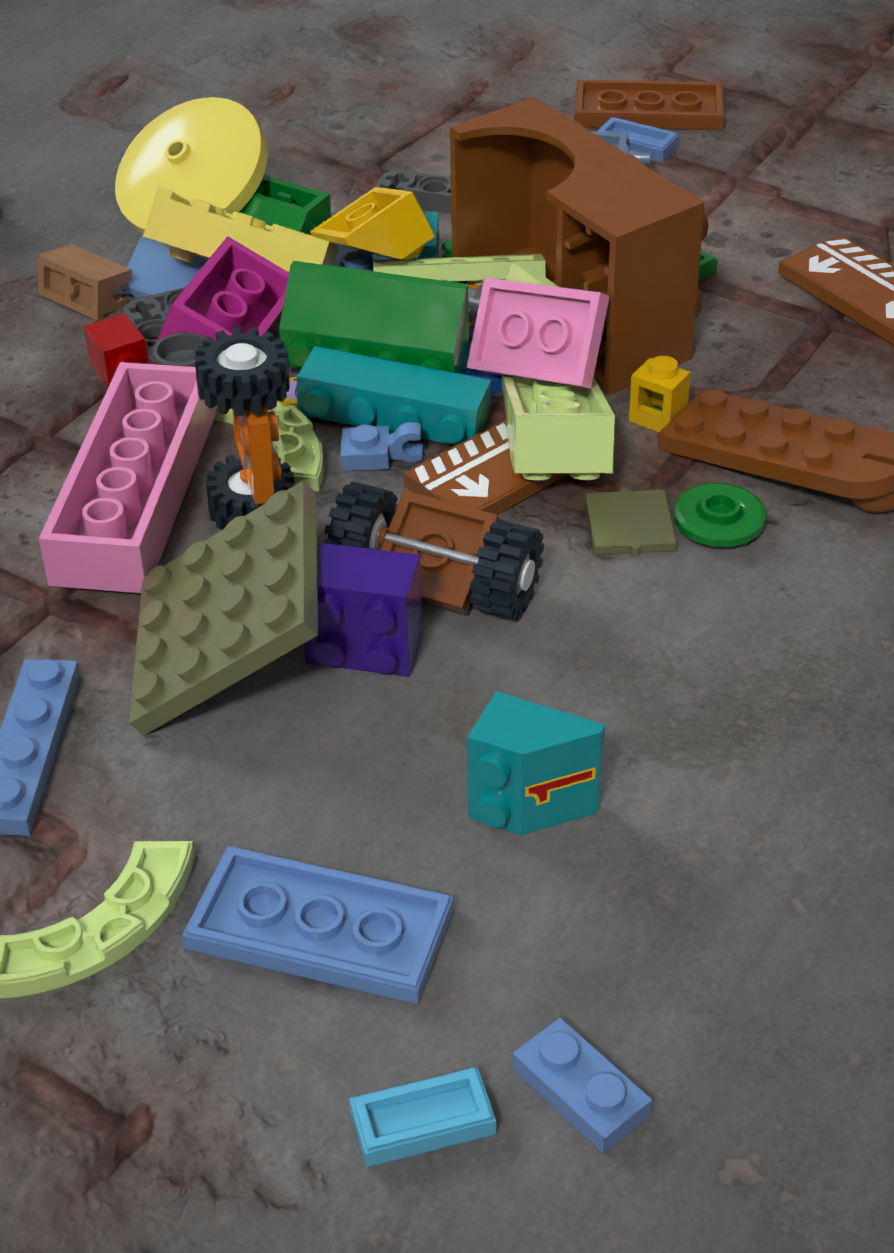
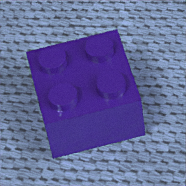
M317 543L318 635L304 643L306 664L410 677L423 636L420 555Z

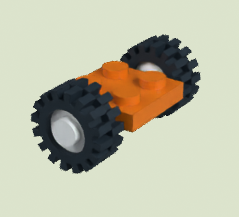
M232 328V335H227L224 330L216 332V340L210 337L204 339L203 347L198 346L195 351L196 356H194L197 390L200 400L205 399V405L210 409L217 406L218 413L226 415L229 409L233 411L235 446L240 459H236L232 454L226 457V465L218 461L213 465L214 471L209 470L206 481L209 517L211 521L216 522V527L220 530H223L234 518L246 516L264 505L276 492L286 491L295 485L294 473L291 472L290 465L287 462L281 464V458L278 457L277 451H272L271 442L279 441V430L275 412L268 411V409L272 410L277 407V400L283 402L287 397L286 392H289L290 389L288 350L284 348V342L280 338L274 340V334L268 331L259 336V329L250 328L248 334L241 333V328Z

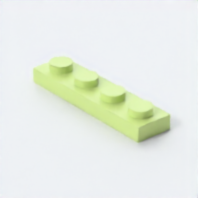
M542 254L423 258L405 261L402 259L373 260V271L434 280L467 281V284L478 286L483 285L484 278L506 279L512 263L523 260L546 277L545 259Z

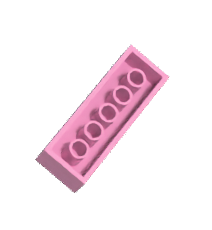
M120 362L38 539L48 586L141 593L142 582L145 576L159 564L216 416V407L208 408L205 405V399L200 400L198 396L195 367Z

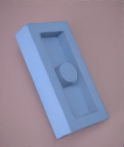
M558 1018L512 1053V1069L603 1154L651 1116L652 1099L561 1018Z

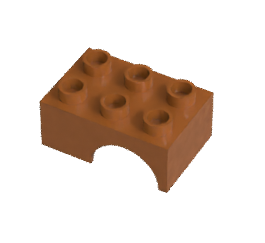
M535 97L450 127L452 257L542 254L545 259L546 278L558 287L601 292L609 295L594 372V378L600 389L608 396L630 387L631 375L649 358L670 356L677 360L678 365L692 359L695 318L699 316L702 308V298L698 287L701 242L707 236L709 225L704 207L705 202L700 200L693 192L677 186L643 165L633 155L622 152L587 130L578 121L569 119ZM456 281L457 283L467 284V281Z

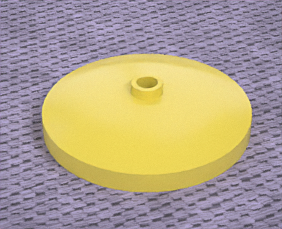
M217 97L199 98L174 106L145 126L124 153L115 180L116 200L121 212L137 231L144 234L158 186L174 191L173 193L190 202H193V198H197L227 210L226 213L233 214V212H239L252 198L264 176L268 159V145L265 134L248 109L229 99Z

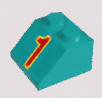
M496 691L467 736L468 818L482 822L489 827L524 835L597 814L601 807L605 724Z

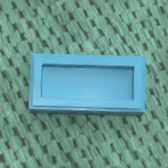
M478 1067L349 1098L350 1112L366 1168L496 1135V1118Z

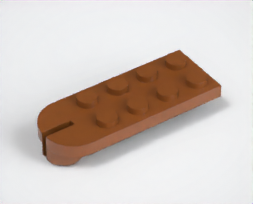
M704 389L657 434L658 450L850 498L858 509L866 512L884 513L894 510V433L854 424L847 419H833L811 414L804 409H789L772 405L761 399H746L726 394L721 390Z

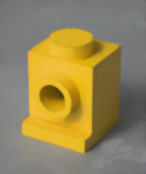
M670 356L649 358L631 375L629 421L660 432L688 405L691 372L678 368L677 360ZM653 407H660L662 408V411L656 410Z

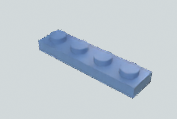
M24 659L0 728V835H31L80 679L77 661Z

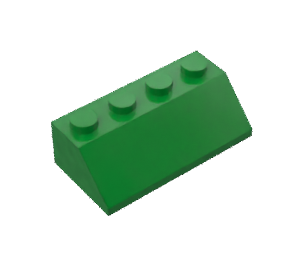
M293 261L290 266L279 326L280 339L284 342V348L288 350L289 367L301 369L314 346L463 374L469 359L468 284Z

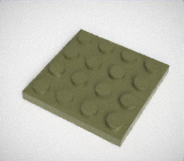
M304 480L286 491L276 492L264 505L246 516L234 518L220 532L205 541L195 542L184 554L164 566L160 565L153 568L145 576L141 588L129 724L142 735L148 734L318 635L316 493Z

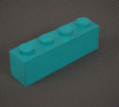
M314 346L297 375V409L305 416L355 426H389L390 433H394L404 423L421 424V439L456 446L483 431L489 418L491 380Z

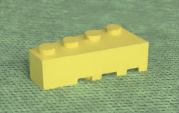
M160 186L157 187L143 237L170 248L168 256L191 264L193 263L194 256L208 260L226 237L229 236L288 272L293 261L333 266L339 247L329 241L277 224L269 226L266 225L265 221L237 211L233 212V214L226 213L227 210L197 198H193V202H190L173 193L174 191Z

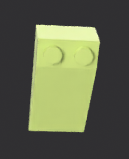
M502 375L508 441L514 473H522V477L529 480L550 479L551 473H571V477L574 479L594 480L600 477V473H613L615 415L594 377L592 387L588 389Z

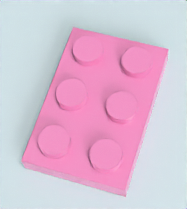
M484 278L467 368L591 389L610 296L601 292Z

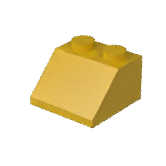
M374 187L310 231L312 236L329 241L335 245L404 261L412 259L423 252V245L435 237L413 192Z

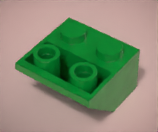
M264 175L252 198L239 212L265 221L266 225L269 226L277 224L311 235V230L331 217L330 194Z

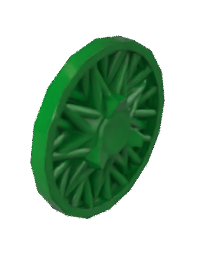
M707 483L694 486L679 496L674 504V523L683 535L694 542L711 547H734L747 544L761 534L766 525V509L758 496L745 488L728 483Z

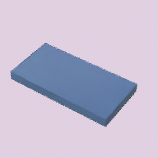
M227 846L182 934L184 949L418 1005L455 910L454 896Z

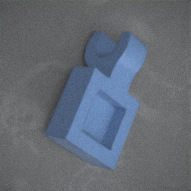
M414 422L404 423L391 434L389 426L359 425L357 427L343 428L340 451L342 471L389 469L390 460H403L405 462L421 461L423 459V444L407 443L410 440H421V424Z

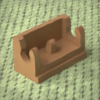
M73 244L38 255L39 295L96 321L104 319L105 314L120 309L128 302V299L123 296L113 298V294L118 286H124L132 280V269Z

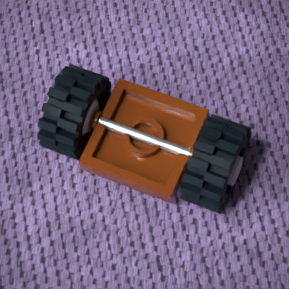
M355 481L343 487V494L338 493L335 499L337 506L336 508L331 507L328 515L332 518L331 523L325 527L324 533L328 534V538L323 543L419 554L421 562L422 603L467 615L470 604L474 603L472 607L476 610L515 621L520 619L522 612L527 610L528 599L532 600L535 593L533 589L534 584H538L539 581L538 569L542 567L543 558L540 557L544 551V543H541L544 537L540 533L541 530L500 520L497 514L405 490L398 505L396 504L398 498L393 494L394 492Z

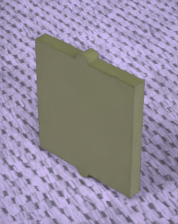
M622 488L618 492L585 493V504L594 555L630 553L632 556H639L640 553L676 551L677 542L665 489L630 491L627 488Z

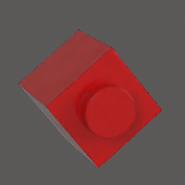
M125 313L83 326L89 363L108 387L120 362L149 364L146 340Z

